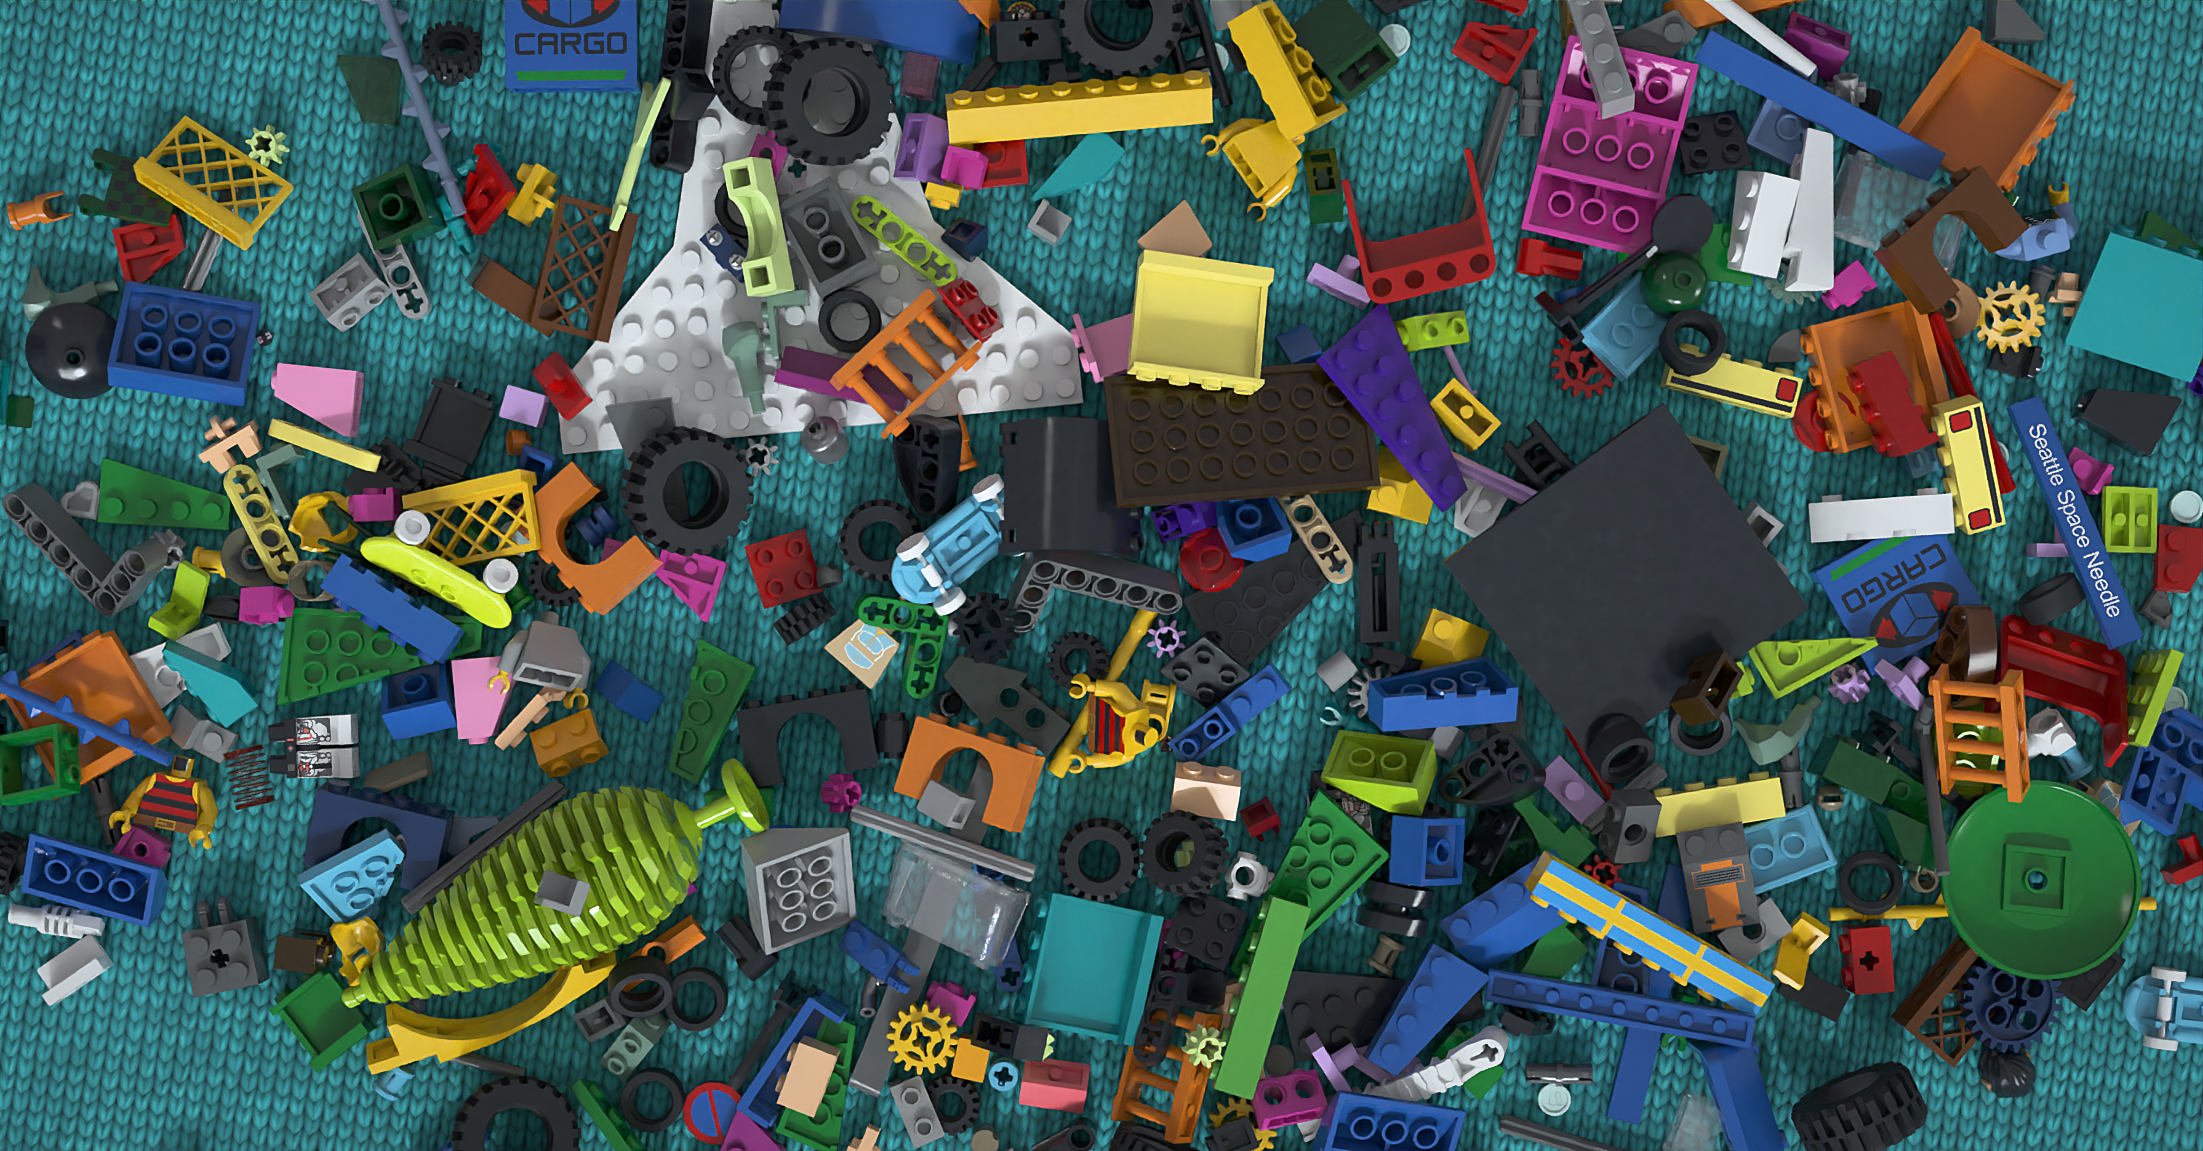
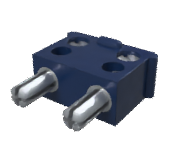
M716 223L699 240L716 257V262L723 269H727L743 284L745 280L741 263L747 256L746 247L738 239L734 240L720 224Z

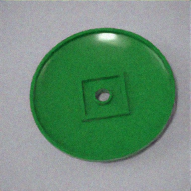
M2031 780L2030 788L2022 803L2008 802L2007 788L2002 786L1976 800L1956 821L1946 843L1951 874L1940 876L1941 892L1946 911L1956 931L1964 942L1983 960L2002 971L2023 978L2037 980L2062 979L2076 976L2098 966L2109 958L2126 939L2136 919L2141 900L2140 865L2136 850L2126 830L2111 811L2097 799L2079 789L2062 783ZM2033 871L2040 873L2044 880L2043 886L2039 890L2031 888L2028 883V876Z

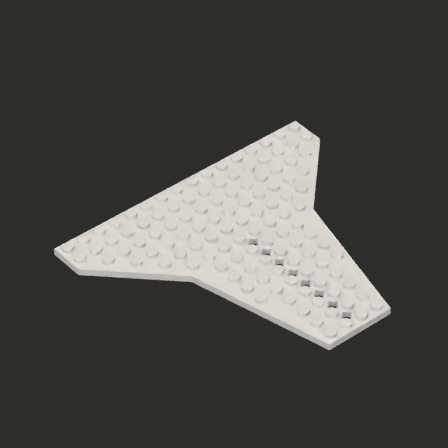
M713 0L705 72L712 85L714 57H717L719 47L726 43L725 40L730 35L734 36L737 34L736 31L742 28L746 30L749 29V26L754 25L757 27L766 25L774 29L778 28L780 15L778 10H773V5L777 4L778 0ZM787 32L791 36L794 35L797 43L819 38ZM858 42L863 45V50L873 52L871 44ZM758 44L746 48L737 55L731 66L730 83L733 92L740 101L751 107L762 108V101H767V92L763 91L765 81H770L772 74L769 73V70L774 63H779L782 60L780 55L784 53L783 51L772 45ZM823 70L815 73L811 77L809 95L806 101L804 100L803 102L804 114L815 130L826 134L840 132L848 125L854 113L855 97L853 89L847 79L839 72ZM717 95L698 121L694 161L691 169L684 173L674 246L614 318L609 343L595 341L572 369L593 401L570 421L564 419L559 413L562 452L564 455L623 449L605 406L672 397L676 426L695 427L716 434L724 439L803 431L804 427L811 420L820 416L834 418L841 427L886 423L870 405L775 383L776 370L780 369L782 361H774L772 354H766L764 336L770 334L768 321L763 322L761 302H766V297L748 296L745 282L741 284L727 269H723L716 262V257L699 240L716 223L720 224L715 214L714 200L718 189L725 182L722 164L748 158L757 134L766 136L767 131L775 133L774 130H768L767 126L750 125L735 118L722 105ZM889 113L888 121H891L893 124L889 132H883L881 135L884 139L882 144L878 148L870 149L869 156L864 159H856L852 164L835 166L813 165L804 162L801 158H794L789 154L777 186L775 185L779 203L829 176L850 214L851 205L857 197L869 195L875 198L956 264L958 270L957 279L962 277L964 280L971 282L978 290L979 298L985 305L991 306L1000 317L999 321L1004 327L993 333L992 337L982 344V348L977 353L980 359L968 371H965L962 367L911 416L927 414L935 417L957 416V412H960L961 415L1083 404L1078 348L1076 349L1071 333L979 257H976L970 263L943 242L941 235L946 230L933 220L920 181H902L893 177L902 137V130L896 113ZM765 149L761 153V158L771 159L773 156V152L770 149ZM800 160L801 165L807 166V171H803L800 178H795V174L789 172V167L793 166L794 161ZM729 198L727 205L731 219L737 224L746 226L740 209ZM861 203L858 206L861 212L859 218L863 219L864 216H869L875 221L871 228L876 230L879 221L887 216V214L882 212L879 218L871 210L872 203H869L867 206ZM855 221L881 271L848 289L860 291L874 301L880 311L882 320L880 332L929 288L937 296L932 305L935 309L933 313L944 312L953 317L957 326L955 336L969 350L979 341H975L965 329L968 327L967 325L962 326L963 320L960 317L956 319L955 315L957 313L952 314L942 302L944 298L937 291L938 286L931 283ZM890 222L883 227L882 234L887 240H896L901 234V228L897 223ZM724 228L734 240L738 239L746 247V253H748L749 239L734 236ZM784 232L794 285H800V290L805 289L809 292L810 306L777 309L782 358L785 347L792 346L850 360L857 353L840 352L830 346L821 335L818 316L820 308L825 301H822ZM914 243L908 249V256L914 261L922 260L927 253L926 247L921 243ZM933 253L929 263L923 266L922 269L927 271L930 265L937 272V280L943 277L948 280L951 277L948 271L950 266L946 264L944 267H940L936 264L934 259L939 256ZM848 302L841 304L834 310L830 322L836 336L842 340L854 341L864 336L870 321L864 307L857 303ZM943 318L940 319L947 328L951 327V323L948 320L944 323ZM916 320L908 327L911 331L910 335L945 372L959 359L944 343L936 342L930 337L927 325L924 322L920 323ZM756 322L761 334L764 350L757 355V366L765 389V393L762 396L766 412L761 414H753L749 397H743L734 362L725 356L722 331L724 328L735 323ZM892 342L884 349L888 353L886 357L901 372L912 374V384L921 393L935 382L933 377L901 344L896 345ZM909 399L907 407L912 403ZM894 411L897 415L901 414V412Z

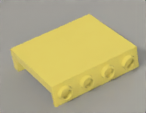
M1145 249L1138 257L1127 374H1134L1138 380L1155 381L1156 378L1169 379L1170 384L1178 386L1188 385L1189 382L1201 384L1203 389L1220 390L1221 387L1234 388L1235 393L1250 395L1254 391L1259 390L1265 382V379H1260L1267 293L1268 286L1273 282L1274 268Z

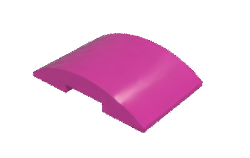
M1569 35L1537 154L1521 229L1632 255L1651 240V221L1656 210L1665 201V192L1699 65L1619 46L1635 93L1634 110L1602 119L1592 91L1578 36Z

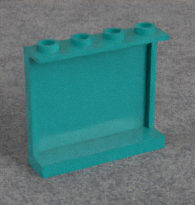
M2116 224L2115 228L2104 226L2103 231L2106 236L2069 325H2063L2059 335L2065 344L2192 383L2203 357V256L2198 255L2200 250L2185 244H2180L2179 248L2166 245L2168 240L2152 234H2148L2147 238L2134 235L2136 232L2134 229L2124 225Z
M1044 890L1043 897L1038 899L1035 908V915L1038 917L1036 929L1031 931L1028 940V948L1031 951L1029 960L1024 963L1021 971V981L1024 983L1021 995L1016 997L1014 1003L1015 1020L1024 1025L1032 1024L1118 1041L1125 1045L1134 1046L1143 1016L1164 917Z

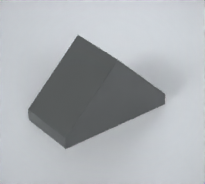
M1987 0L1986 43L2031 46L2046 36L2015 0Z
M609 994L573 1015L589 1044L621 1028L633 1018L620 1014L615 1010L610 1001Z

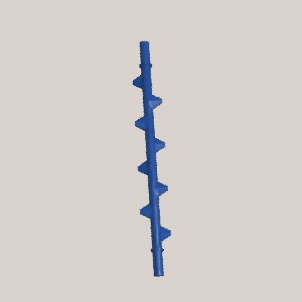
M15 669L9 670L0 678V693L25 703L28 717L34 719L43 711L78 727L79 739L82 744H87L96 736H100L133 751L135 755H143L165 766H169L173 760V754L145 742L143 738L138 739L131 736L128 719L122 718L114 726L110 727L76 712L70 696L65 695L56 703L20 687L18 671Z

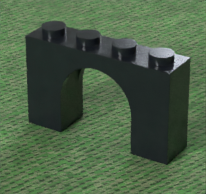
M859 683L840 686L841 692L828 694L827 688L808 691V698L798 700L795 699V694L775 697L776 703L763 705L762 699L744 702V709L737 710L736 716L745 768L756 787L780 784L785 781L779 749V738L787 721L800 713L811 712L820 714L828 718L835 725L841 738L846 772L880 766L881 760L879 753H877V737L868 687L860 689Z

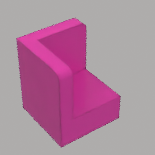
M948 145L941 178L951 184L981 190L989 158L980 152Z

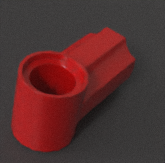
M1521 238L1514 271L1530 276L1542 277L1543 275L1577 281L1582 269L1583 252L1549 246V243L1536 239Z

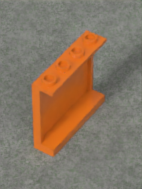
M1969 26L1898 128L1945 152L1946 155L1938 168L1953 175L1963 167L1969 170L1981 165L2002 193H2009L2019 179L2017 173L2023 165L2029 166L2038 152L2036 148L2042 138L2048 139L2057 125L2055 121L2061 111L2066 113L2073 104L2076 97L2073 94L2074 80L2069 79L2066 84L2059 82L1982 41L1981 31Z
M1909 300L1801 329L1800 346L1803 353L1808 355L1811 367L1808 368L1810 382L1813 386H1816L1820 393L1816 401L1819 415L1822 418L1824 417L1827 429H1829L1825 431V440L1829 449H1834V455L1872 445L1871 436H1873L1869 424L1862 420L1859 413V406L1861 404L1857 394L1850 390L1846 381V376L1848 375L1846 368L1892 350L1911 385L1907 390L1914 406L1921 404L1925 411V415L1921 416V419L1927 430L1932 429L1931 417H1934L1932 405L1950 400L1928 314L1920 315ZM1837 392L1842 393L1851 401L1856 411V416L1851 414L1847 404L1838 397Z
M96 630L81 639L83 645L74 649L73 645L54 655L57 660L48 665L46 661L28 670L30 676L26 679L21 680L19 677L20 687L56 703L65 695L70 696L76 712L110 727L114 726L122 718L128 719L131 736L138 739L143 738L145 742L151 745L174 733L173 728L114 630L101 634L100 630ZM3 693L0 694V701L4 699L7 701L23 730L59 723L77 728V735L79 737L77 726L43 711L32 719L28 717L25 703ZM96 736L87 744L80 743L78 748L79 767L81 770L80 787L130 759L135 754H133V751L100 736ZM54 741L33 746L56 783Z

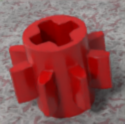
M1592 853L1593 861L1590 864H1582L1587 869L1589 876L1612 888L1611 885L1615 881H1623V879L1617 876V870L1623 867L1622 864H1611V860L1606 855L1604 859H1600L1597 854ZM1605 867L1609 871L1607 877L1602 876L1600 878L1595 874L1598 868L1603 869Z

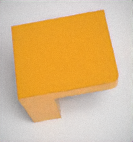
M961 1032L951 1074L954 1077L983 1083L990 1051L970 1045L972 1035Z

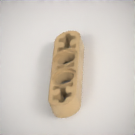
M1296 495L1297 500L1291 503L1289 496L1275 497L1277 503L1326 578L1335 584L1347 582L1353 574L1351 557L1311 496ZM1300 507H1308L1313 511V516L1307 522H1299L1294 517L1296 510ZM1325 533L1330 537V543L1326 548L1318 549L1312 545V539L1316 534ZM1332 552L1339 564L1346 563L1344 565V573L1339 574L1338 571L1331 572L1333 565L1328 555Z

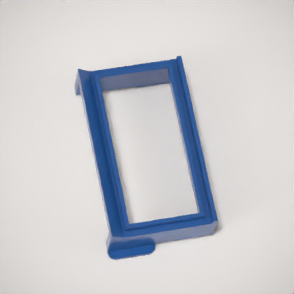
M821 988L814 998L809 997L735 1108L764 1128H767V1126L771 1127L780 1113L778 1110L780 1104H777L780 1093L776 1092L775 1088L782 1072L788 1074L791 1062L786 1061L793 1042L799 1044L804 1035L815 1039L825 1016L840 1024L849 1011L846 1008L847 1006Z

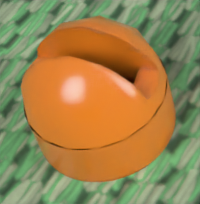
M520 429L508 430L506 435L508 455H521L524 445L532 446L530 442L531 436L526 431Z

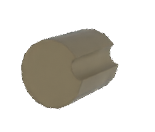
M991 1124L979 1125L972 1135V1150L997 1151L1000 1134L994 1132V1126Z

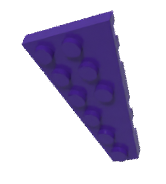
M1377 304L1316 361L1440 511L1444 512L1468 488L1385 304Z

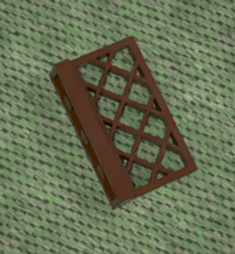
M558 194L528 323L593 341L609 343L639 215L625 212L618 231L609 229L599 235L591 219L601 213L611 216L612 208ZM566 203L576 206L583 219L570 227L563 217ZM585 209H588V210H591V211H594V212L588 215ZM586 223L594 239L580 247L572 231ZM560 225H561L562 228H563V231H561V232L559 233ZM567 235L575 251L561 259L555 246L558 239ZM607 237L606 244H604L603 239ZM598 244L603 253L602 261L592 267L584 251ZM578 255L587 271L573 279L564 263ZM554 258L556 262L551 265L552 259ZM559 267L567 283L553 291L547 280L549 272ZM599 270L598 277L595 273V271ZM590 275L596 286L594 294L584 299L576 283ZM571 287L579 303L565 311L556 295ZM545 289H546L548 295H546V296L544 297V293H545ZM552 299L560 315L550 321L539 319L541 305ZM592 301L591 307L589 308L587 304ZM581 307L588 317L585 330L575 328L568 315ZM563 319L566 325L558 324L557 322Z
M1960 935L1954 939L1891 1015V1018L1953 1068L1977 1041L1973 1038L1975 1032L1972 1033L1964 1028L1965 1020L1959 1017V1014L1965 1011L1966 1008L1957 1005V1001L1964 999V994L1957 990L1960 987H1967V984H1963L1962 976L1970 966L1974 964L1979 967L1981 963L1979 956L1964 942ZM2001 974L1999 975V979L1995 980V986H1998L2001 983ZM1949 993H1956L1957 1007L1942 1009V1000ZM1995 1006L1992 1007L1989 1011V1019L1992 1018L1996 1012ZM1957 1014V1029L1943 1031V1016ZM1935 1018L1936 1032L1922 1034L1918 1031L1926 1019ZM1958 1036V1046L1948 1055L1944 1052L1943 1038Z

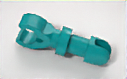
M497 142L488 144L500 165L504 163L506 159L501 154L503 149ZM470 155L466 157L465 162L450 166L454 177H457V183L463 181V177L467 176L469 172H475L478 155L475 157Z
M446 194L436 198L438 209L449 220V224H447L449 231H453L455 234L459 252L463 256H469L470 253L473 254L476 251V245L473 237L469 236L465 227L468 223L464 218H461V215L454 216Z
M1326 701L1325 709L1333 711L1334 715H1327L1324 711L1320 712L1319 719L1327 725H1341L1346 731L1381 735V730L1378 726L1370 722L1366 724L1358 720V716L1353 713L1351 715L1346 714L1335 702Z

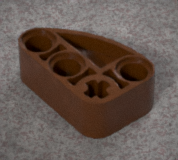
M483 253L465 281L484 296L550 338L555 330L528 323L536 288ZM552 299L541 305L539 319L550 321L560 315Z
M1965 604L1955 605L1951 608L1927 661V665L1930 668L1925 674L1928 683L1930 677L1936 674L1943 663L1949 666V678L1951 681L1993 684L1997 662V631L1994 613L1989 605ZM1951 694L1952 707L1982 706L1988 697Z

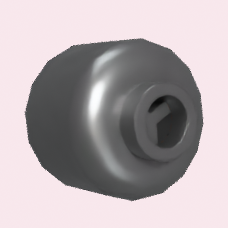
M820 416L811 420L801 433L803 448L820 464L827 465L841 460L849 448L847 432L834 418L829 416Z

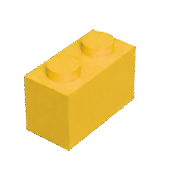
M1455 378L1429 402L1436 419L1471 453L1501 424Z

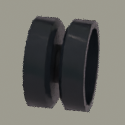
M1370 876L1362 884L1360 893L1365 898L1380 903H1364L1359 905L1355 918L1357 924L1394 934L1426 937L1429 919L1423 914L1410 911V909L1426 910L1431 908L1434 890L1423 886L1389 882L1387 877Z

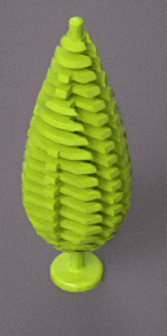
M731 758L723 763L721 769L727 795L694 812L676 798L673 802L665 792L647 787L644 789V793L641 789L629 785L619 786L621 792L618 789L614 790L613 787L598 789L599 794H593L592 791L577 794L578 797L573 798V800L567 799L559 803L556 808L547 809L539 814L540 816L535 820H529L521 826L522 828L517 833H511L507 836L503 843L488 850L486 856L476 860L469 866L470 870L466 874L462 873L452 881L453 886L451 888H444L435 895L437 902L433 905L431 901L419 912L421 916L419 921H417L416 917L413 918L404 927L405 934L401 937L400 933H398L391 940L386 953L383 948L379 950L372 960L373 969L369 971L368 966H366L360 974V984L342 991V1001L347 1007L353 1008L361 1004L365 999L376 1003H387L389 999L393 1002L398 1001V1003L409 1002L411 997L419 998L420 1000L430 998L432 994L445 996L451 995L454 991H461L463 993L473 991L478 987L486 989L497 985L499 982H503V984L518 980V977L527 979L535 977L543 971L546 974L559 970L558 964H564V966L580 963L578 958H584L586 961L600 957L598 952L603 950L605 953L619 949L618 945L622 943L629 944L637 940V936L642 933L643 935L649 934L657 928L656 925L660 923V920H665L673 912L672 909L676 906V903L678 905L684 901L690 885L689 879L691 883L696 881L701 868L698 862L699 851L697 845L699 844L701 852H703L704 828L737 812L740 819L752 832L761 833L769 829L768 812L754 781L743 765L737 759ZM548 870L591 884L580 917L533 902L544 871Z

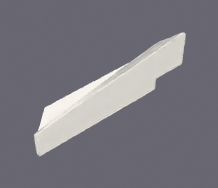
M1807 128L1804 133L1802 154L1795 155L1789 178L1800 180L1801 182L1782 254L1783 258H1791L1784 289L1787 291L1830 290L1834 286L1833 135Z

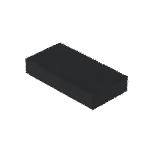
M1806 971L1804 985L1800 990L1783 982H1780L1776 989L1777 993L1834 1022H1837L1851 993Z

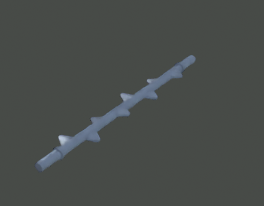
M362 0L363 2L378 4L390 40L381 48V54L398 59L411 95L410 100L401 108L403 115L419 117L431 150V154L422 162V167L425 170L439 173L441 178L440 184L445 189L454 216L463 215L467 211L457 186L458 180L453 175L441 142L451 131L450 126L433 120L421 87V83L429 75L427 68L413 64L400 29L410 18L409 13L393 8L390 0Z

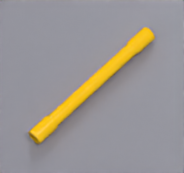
M1143 609L1137 610L1130 622L1127 633L1110 660V667H1106L1105 671L1109 672L1107 678L1102 677L1101 680L1118 681L1143 636L1147 634L1158 613ZM1089 698L1065 740L1059 745L1046 768L1049 772L1062 779L1074 758L1068 759V757L1078 750L1088 733Z

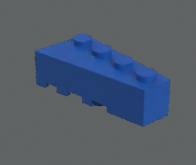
M1482 656L1369 681L1368 716L1382 732L1516 721L1518 687L1488 656Z

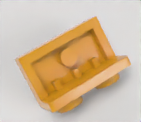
M590 708L529 733L538 765L549 778L564 776L571 770L584 764L597 762L601 757L610 753L608 746L601 738L595 715Z

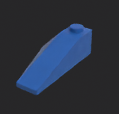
M1275 497L1215 501L1218 530L1232 557L1259 562L1288 552L1292 531Z

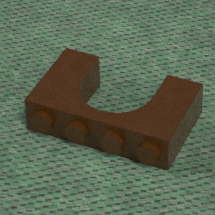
M1981 165L1969 170L1963 167L1949 178L1951 184L1945 189L1941 187L1926 198L1928 204L1921 210L1917 208L1910 212L1903 219L1905 224L1898 231L1893 229L1879 240L1882 245L1873 252V255L1920 315L1937 311L1960 291L1940 265L1933 251V232L1943 216H1953L1966 223L1989 253L2006 249L2029 228Z

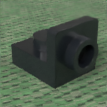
M2020 343L2019 352L2015 353L2012 346H2007L2005 353H2001L1999 345L1996 344L1992 348L1986 369L2020 380L2033 379L2034 375H2038L2043 365L2044 358L2041 356L2043 348L2039 346L2028 347Z
M1247 1115L1240 1116L1216 1127L1212 1125L1206 1127L1208 1136L1204 1138L1208 1151H1251L1259 1147Z

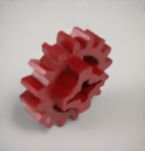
M1564 338L1558 340L1562 348L1561 350H1552L1551 354L1558 358L1557 361L1550 363L1549 367L1557 368L1558 373L1552 379H1562L1561 391L1570 387L1572 388L1571 397H1577L1580 391H1582L1584 399H1589L1592 390L1597 396L1603 395L1602 386L1608 389L1613 388L1614 384L1610 378L1616 376L1586 345H1584L1583 350L1580 352L1570 351L1569 349L1573 346L1570 341ZM1588 355V362L1593 364V366L1584 371L1582 370L1583 364L1579 362V359L1585 358ZM1565 364L1569 365L1572 370V379L1566 371ZM1593 374L1602 376L1597 383L1585 385L1588 382L1589 376Z

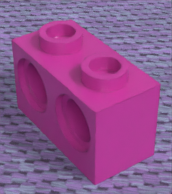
M1296 1069L1289 1072L1287 1076L1277 1078L1273 1075H1267L1265 1079L1258 1080L1253 1100H1250L1260 1131L1320 1119L1323 1117L1328 1106L1316 1069L1310 1071ZM1296 1090L1307 1092L1309 1098L1298 1096ZM1264 1097H1273L1279 1104L1271 1105L1266 1102Z

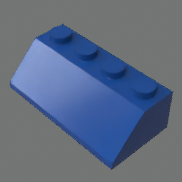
M35 831L30 833L21 892L144 927H149L164 910L168 880L161 867Z
M1556 849L1547 851L1562 860ZM1541 856L1439 922L1457 951L1484 974L1489 971L1490 967L1498 966L1567 921L1558 914V908L1551 904L1547 908L1542 907L1529 898L1531 893L1524 883Z

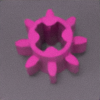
M830 774V780H827L821 788L822 802L830 805L829 812H851L852 806L858 804L861 799L860 784L852 781L853 774Z

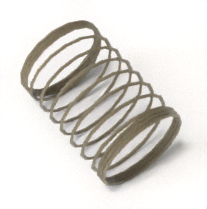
M320 560L299 561L291 568L288 574L287 581L292 594L300 600L306 601L332 600L333 595L325 590L317 597L311 595L305 581L308 571L314 565H320L327 576L335 565L334 563Z

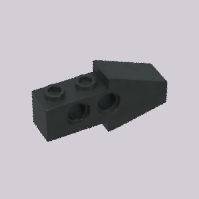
M960 654L944 674V677L980 721L988 726L996 716L1048 756L1071 727L1072 723L1067 720L1070 714L1057 704H1054L1051 708L1041 700L1044 694L1030 683L1026 688L1021 685V682L1028 675L1026 671L996 663H974L973 657L966 658ZM1013 688L1018 692L1019 702L1015 706L1010 707L1002 703L1000 696L1004 689ZM1038 708L1044 712L1045 721L1042 725L1032 726L1027 722L1026 714L1030 709Z

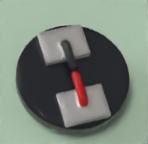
M261 330L258 332L256 340L260 345L268 346L273 341V335L268 330Z

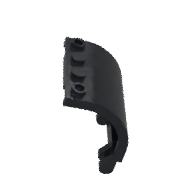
M1049 417L1017 420V422L999 424V435H1002L999 457L1005 458L1004 520L998 521V532L1001 533L998 555L1015 556L1026 552L1083 551L1113 555L1126 561H1140V551L1144 548V538L1141 533V519L1144 516V507L1116 509L1107 420ZM1014 533H1016V542H1014Z

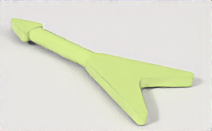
M662 77L654 93L652 83L646 81L643 83L633 143L612 209L609 225L611 230L618 231L622 223L645 144L649 139L650 132L671 84L670 79Z

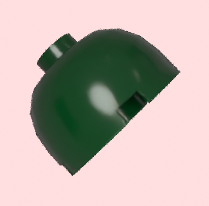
M1677 252L1669 255L1663 254L1646 266L1641 275L1640 292L1641 295H1644V299L1648 303L1646 305L1650 311L1660 317L1671 318L1679 311L1697 309L1707 295L1709 281L1705 268L1699 260L1691 255Z

